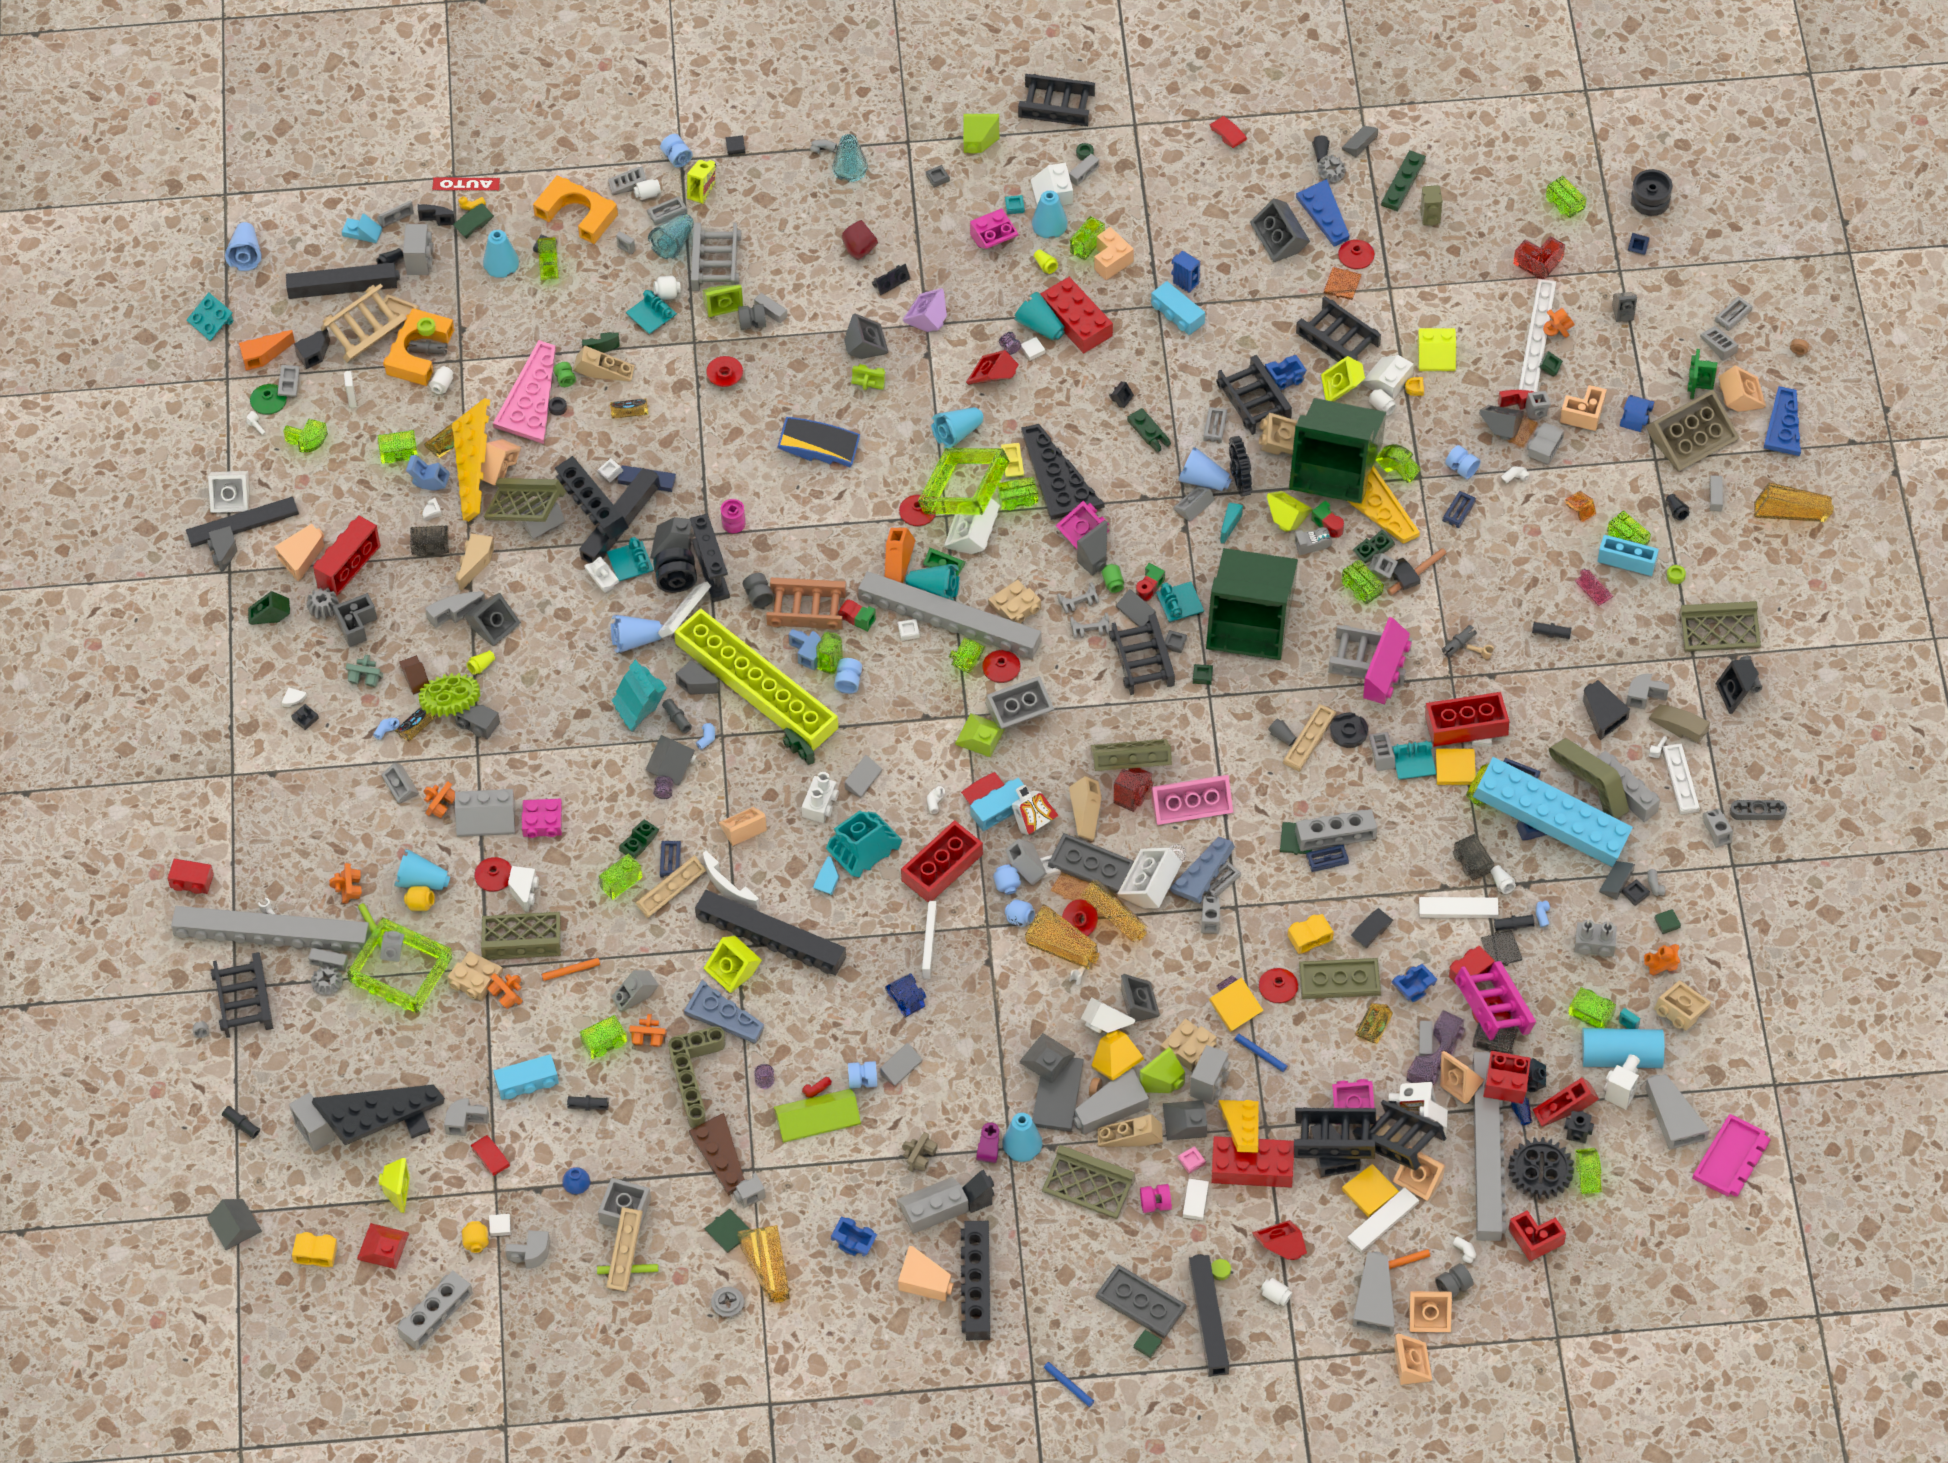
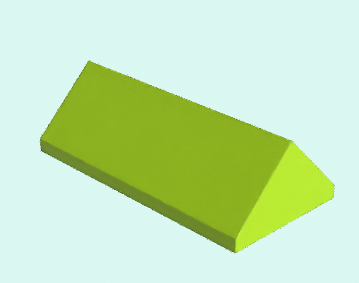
M852 1089L774 1106L783 1143L861 1124L856 1096Z

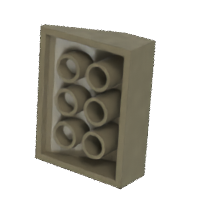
M1714 389L1645 426L1653 442L1677 471L1690 466L1739 439Z

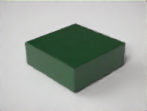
M1547 351L1539 367L1554 377L1557 375L1563 361L1550 351Z
M1194 664L1192 684L1212 685L1213 665Z
M1673 909L1656 914L1654 917L1662 934L1681 928V923Z
M1144 1330L1133 1348L1151 1358L1162 1344V1339Z

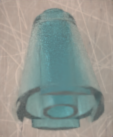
M846 134L840 138L832 163V170L834 175L840 180L846 179L848 182L858 181L865 176L868 163L857 137L852 134Z
M683 213L652 229L648 235V241H651L653 245L651 247L652 250L664 259L676 258L694 227V221L690 215Z

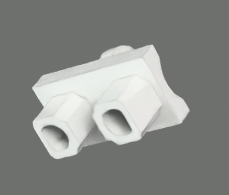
M598 557L590 564L584 565L585 570L605 593L614 589V585L619 583V579L601 557Z

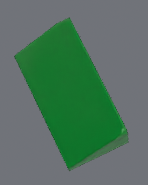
M929 547L923 565L936 567L954 564L959 569V571H956V576H959L966 561Z

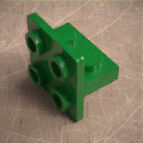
M1696 349V354L1691 357L1687 392H1691L1690 399H1694L1696 388L1709 390L1714 388L1718 362L1699 360L1700 349Z

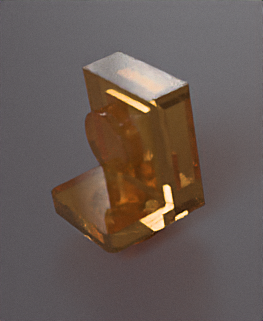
M1581 491L1565 499L1566 505L1578 513L1581 522L1596 514L1593 498Z

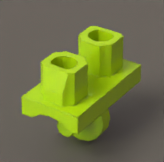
M863 364L853 366L851 384L861 385L863 390H867L868 387L883 390L886 372L884 368L877 367L874 370L869 369Z

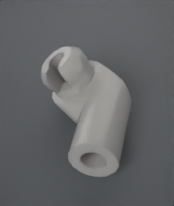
M1650 869L1647 873L1652 893L1657 897L1658 895L1664 896L1665 886L1658 885L1657 871Z

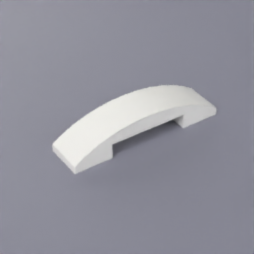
M707 851L703 852L705 869L713 885L726 898L754 910L760 909L759 898L746 886L739 891L720 874L719 862Z

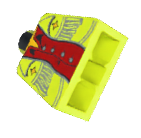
M698 160L687 173V199L704 204L715 184L717 165L714 161Z

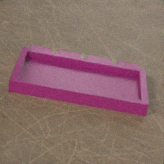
M1729 1114L1694 1172L1692 1179L1727 1197L1730 1194L1737 1197L1771 1139L1765 1135L1766 1131Z

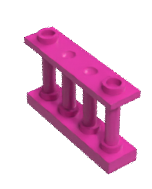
M1501 961L1494 962L1488 973L1470 976L1467 969L1461 967L1454 980L1489 1040L1495 1038L1499 1029L1515 1026L1519 1028L1522 1035L1530 1034L1536 1020ZM1491 981L1495 988L1479 991L1475 983ZM1499 996L1504 1004L1488 1006L1484 998ZM1508 1011L1513 1018L1496 1021L1492 1013Z

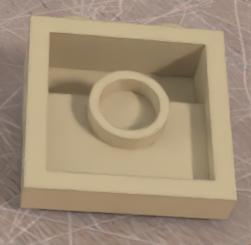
M1269 413L1265 419L1261 420L1259 427L1263 430V434L1259 438L1262 451L1279 455L1281 452L1292 455L1297 421Z
M1016 580L988 599V603L1002 618L1020 624L1027 617L1036 614L1041 609V599L1030 588L1026 589L1019 580Z
M469 951L462 962H457L448 975V983L452 989L456 991L461 990L470 998H477L483 1001L489 992L487 987L493 981L491 976L496 973L500 977L503 967Z
M1679 980L1658 998L1654 1009L1660 1017H1666L1671 1020L1676 1028H1682L1687 1031L1697 1022L1698 1017L1710 1007L1711 1002Z
M1185 1018L1160 1045V1049L1165 1051L1170 1047L1180 1064L1192 1071L1196 1067L1206 1045L1214 1048L1217 1047V1037L1204 1027L1200 1026L1198 1028Z

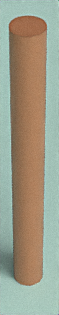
M1441 548L1416 567L1414 570L1417 575H1420L1446 555L1445 549ZM1399 582L1387 590L1390 596L1402 588Z

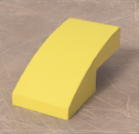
M1020 444L1001 445L1005 477L1024 476Z

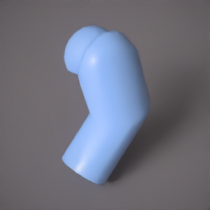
M397 718L382 720L373 736L381 740L385 732L396 730L400 725V721Z
M705 723L702 726L703 737L696 742L700 750L715 740V727L711 723Z
M1539 901L1536 904V916L1540 928L1550 925L1545 912L1550 909L1548 901Z

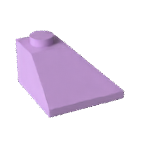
M940 288L919 294L903 318L904 323L926 332L939 330L947 317L944 290Z

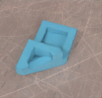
M827 857L813 886L814 889L830 895L833 894L839 879V873L836 870L832 857Z

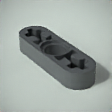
M1736 800L1732 802L1730 807V815L1736 820H1781L1786 816L1787 805L1780 800ZM1761 807L1764 812L1756 813L1753 808Z

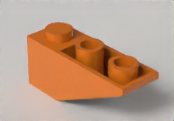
M282 331L239 343L246 371L265 366L294 344L293 331Z
M890 528L886 541L885 577L900 583L904 582L916 541L908 528Z

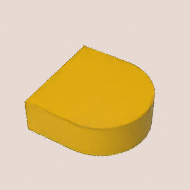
M1423 377L1407 379L1405 382L1406 393L1411 396H1424Z

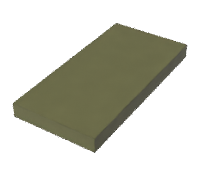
M1378 958L1299 961L1302 999L1381 996Z

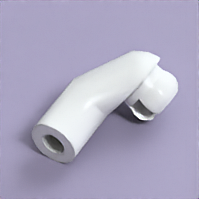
M1457 1236L1453 1245L1465 1253L1462 1257L1463 1261L1469 1264L1472 1263L1473 1259L1476 1258L1473 1245Z

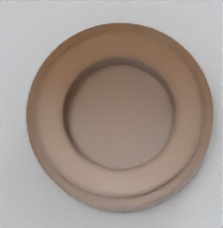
M1793 339L1791 341L1790 350L1793 353L1803 355L1808 352L1809 343L1803 339Z
M1094 1077L1091 1080L1089 1086L1090 1097L1102 1088V1079Z

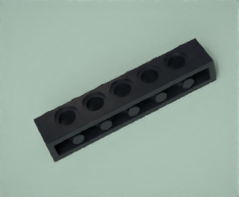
M573 456L555 467L558 474L555 476L556 479L559 480L561 485L565 484V490L569 495L573 494L572 498L577 505L581 504L580 507L586 516L590 515L588 517L593 525L598 524L597 528L603 536L606 534L612 540L629 528L622 514Z
M989 1220L964 1221L965 1228L961 1229V1241H965V1247H961V1259H965V1265H961V1277H965V1284H961V1296H965V1302H961V1314H965V1321H961L962 1333H966V1341L991 1340ZM972 1242H978L979 1244H978V1245H972L971 1243H972ZM978 1260L979 1263L973 1264L971 1261ZM977 1278L980 1281L972 1282L971 1280ZM973 1297H979L980 1299L977 1300V1301H974V1300H972L971 1298H973ZM975 1315L980 1316L979 1319H973L971 1317Z

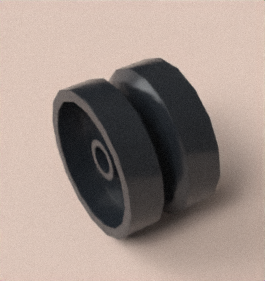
M1656 169L1640 172L1633 181L1631 203L1635 210L1648 216L1664 213L1669 208L1673 185L1670 177Z
M669 548L661 551L654 557L653 566L656 573V585L660 590L677 593L686 591L696 584L697 572L694 555L691 551L685 548Z

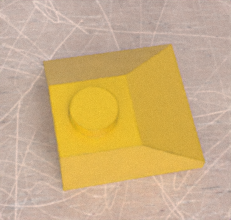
M1117 1029L1107 1033L1100 1039L1091 1066L1109 1079L1115 1080L1143 1061L1144 1057L1129 1037Z

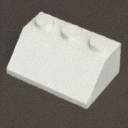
M986 493L959 502L944 547L968 554L985 550L1000 505Z
M1171 848L1140 849L1117 895L1144 909L1159 908L1178 873L1182 861Z

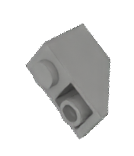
M1018 838L1005 849L1012 866L1031 885L1036 884L1047 874L1033 843Z
M633 970L611 997L620 1011H625L648 999L659 985L650 971Z

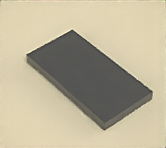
M1063 833L1048 863V867L1052 869L1057 868L1062 873L1118 894L1134 861Z
M1073 1057L1053 1083L1040 1076L1032 1118L1036 1127L1072 1131L1084 1059Z
M1119 1264L1096 1293L1098 1300L1164 1339L1187 1308L1185 1303Z

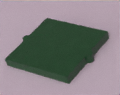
M1283 822L1280 852L1294 853V855L1312 852V849L1300 851L1295 833L1296 823Z
M728 1209L721 1216L715 1217V1220L704 1228L727 1253L737 1245H742V1241L753 1233L731 1209Z

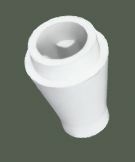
M1497 865L1491 869V874L1499 892L1508 894L1515 889V879L1505 872L1501 866Z

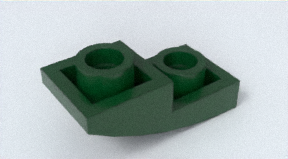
M481 203L463 215L453 225L467 239L478 227L483 228L494 215Z
M600 333V339H582V348L587 346L602 353L620 347L619 333Z
M1381 530L1370 540L1366 538L1353 549V552L1364 563L1372 561L1375 554H1384L1395 543Z
M785 728L784 737L782 738L785 747L790 748L793 754L798 752L801 760L805 759L807 765L815 763L814 752L809 744L799 734L789 728Z
M644 819L632 829L631 836L619 845V851L635 860L652 842L659 832V828Z

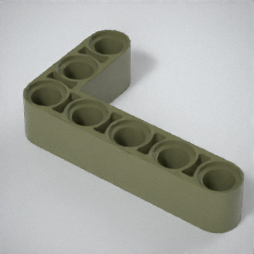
M1567 738L1562 739L1549 748V753L1554 761L1597 788L1604 813L1619 819L1629 812L1622 780L1616 769Z
M711 1027L674 1036L668 1042L669 1055L688 1123L692 1128L706 1122V1115L691 1058L719 1052L725 1048V1033L720 1027Z

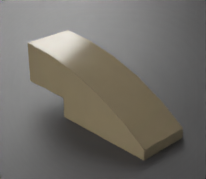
M1659 704L1649 717V720L1676 736L1682 738L1684 735L1698 744L1709 731L1710 726L1709 721L1693 713Z

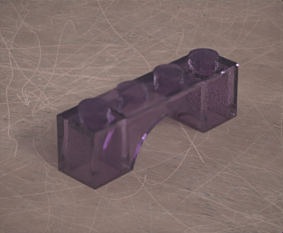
M1445 1010L1441 1012L1433 1031V1035L1440 1043L1439 1049L1428 1056H1416L1407 1071L1406 1081L1410 1083L1432 1082L1433 1085L1436 1084L1439 1078L1438 1072L1441 1069V1052L1445 1051L1451 1055L1454 1053L1457 1039H1462L1466 1030L1464 1028V1019Z

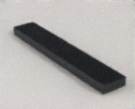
M292 496L186 529V534L191 547H196L210 540L209 532L230 526L234 535L298 515L299 512Z

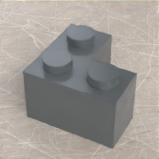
M366 593L333 606L335 619L348 646L352 647L367 641L363 625L377 620L375 606L369 594Z

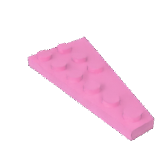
M538 340L494 420V428L544 444L556 353L555 345Z

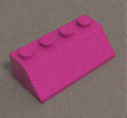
M1392 617L1388 618L1364 681L1363 698L1384 705L1387 699H1391L1393 695V683L1398 682L1400 676L1399 668L1404 667L1406 661L1404 655L1406 652L1409 653L1412 642L1409 641L1410 633Z

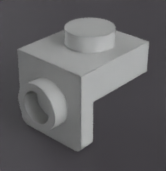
M385 931L381 946V960L400 961L404 934H400L397 931Z

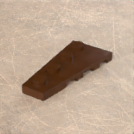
M722 1113L689 1130V1135L729 1196L736 1191V1186L745 1179L725 1114Z

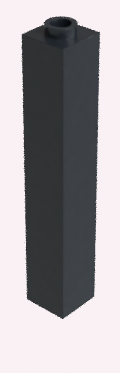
M394 263L286 274V288L289 299L363 292L372 285L376 287L379 284L383 286L381 290L397 288L400 274L399 270H395Z
M642 468L614 504L628 526L660 486L659 476L653 470ZM596 527L579 548L581 559L588 563L594 562L598 557L603 559L607 551L613 547L624 532L610 540L606 534L603 536Z
M1198 1254L1189 1257V1272L1208 1377L1229 1374V1360L1210 1256Z

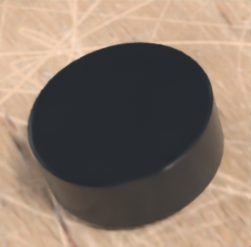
M554 397L549 401L548 407L551 414L559 416L567 411V403L564 398Z

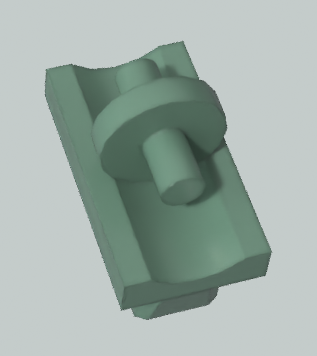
M366 654L363 659H357L356 664L360 665L346 664L349 683L359 684L360 676L363 675L366 676L365 684L367 686L376 687L379 678H383V672L380 669L372 668L376 667V662L370 661V655Z

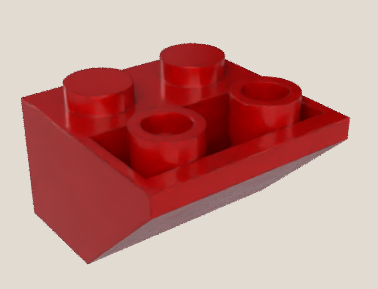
M1491 1051L1483 1097L1523 1104L1527 1090L1531 1058Z

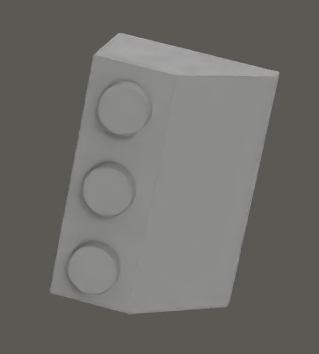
M1040 676L986 696L985 704L992 720L1000 729L1054 711Z
M513 789L455 792L457 837L515 834V798Z
M953 1177L897 1199L913 1234L969 1212L968 1199L960 1183Z

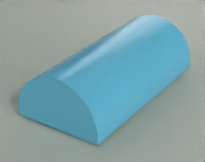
M1582 1028L1583 1067H1616L1617 1065L1623 1067L1628 1056L1631 1054L1640 1060L1636 1068H1663L1665 1050L1663 1029Z

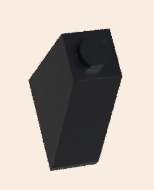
M1599 680L1585 687L1583 703L1597 737L1602 740L1629 719L1630 708Z
M1321 1123L1310 1126V1139H1321ZM1329 1123V1139L1341 1140V1135ZM1315 1158L1320 1178L1360 1171V1159Z

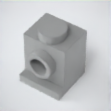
M1546 391L1528 393L1525 409L1529 419L1539 420L1541 417L1547 416L1551 403ZM1540 399V402L1535 403V400Z
M1383 553L1375 554L1367 572L1378 578L1386 577L1390 579L1398 562Z
M756 1173L752 1174V1179L740 1182L736 1186V1191L733 1192L737 1203L741 1202L744 1208L766 1198L765 1188Z

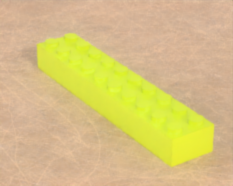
M701 608L675 630V644L783 730L789 728L799 734L813 751L839 729L838 716Z

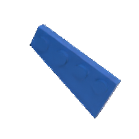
M1327 179L1296 193L1297 200L1334 247L1349 240L1350 235Z
M1778 386L1763 449L1800 456L1797 390Z

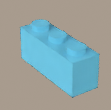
M1168 281L1151 293L1153 308L1162 312L1181 331L1191 335L1205 324V312Z
M1604 535L1599 548L1597 562L1652 576L1657 563L1659 549Z
M1019 778L1006 782L1003 787L992 790L987 796L975 800L970 805V816L983 832L1014 814L1012 804L1020 799L1016 789L1024 785Z
M551 1054L493 1070L501 1100L512 1099L517 1095L530 1094L535 1090L551 1088L559 1084Z

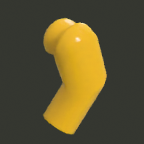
M465 196L458 199L459 207L468 211L481 203L486 205L483 197L474 201H468Z

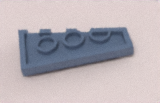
M1218 836L1170 887L1171 892L1200 904L1203 899V893L1207 892L1210 888L1212 878H1216L1219 874L1218 869L1220 865L1225 864L1235 848L1233 841Z
M701 980L684 1010V1014L714 1027H720L723 1031L752 1043L757 1042L764 1029L762 1022L745 1010L738 1008L733 1001L727 1000L719 991L709 987L704 980Z

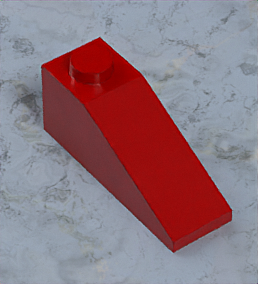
M1581 1077L1532 1110L1541 1126L1544 1127L1570 1116L1572 1111L1584 1110L1598 1101L1599 1097L1591 1083Z

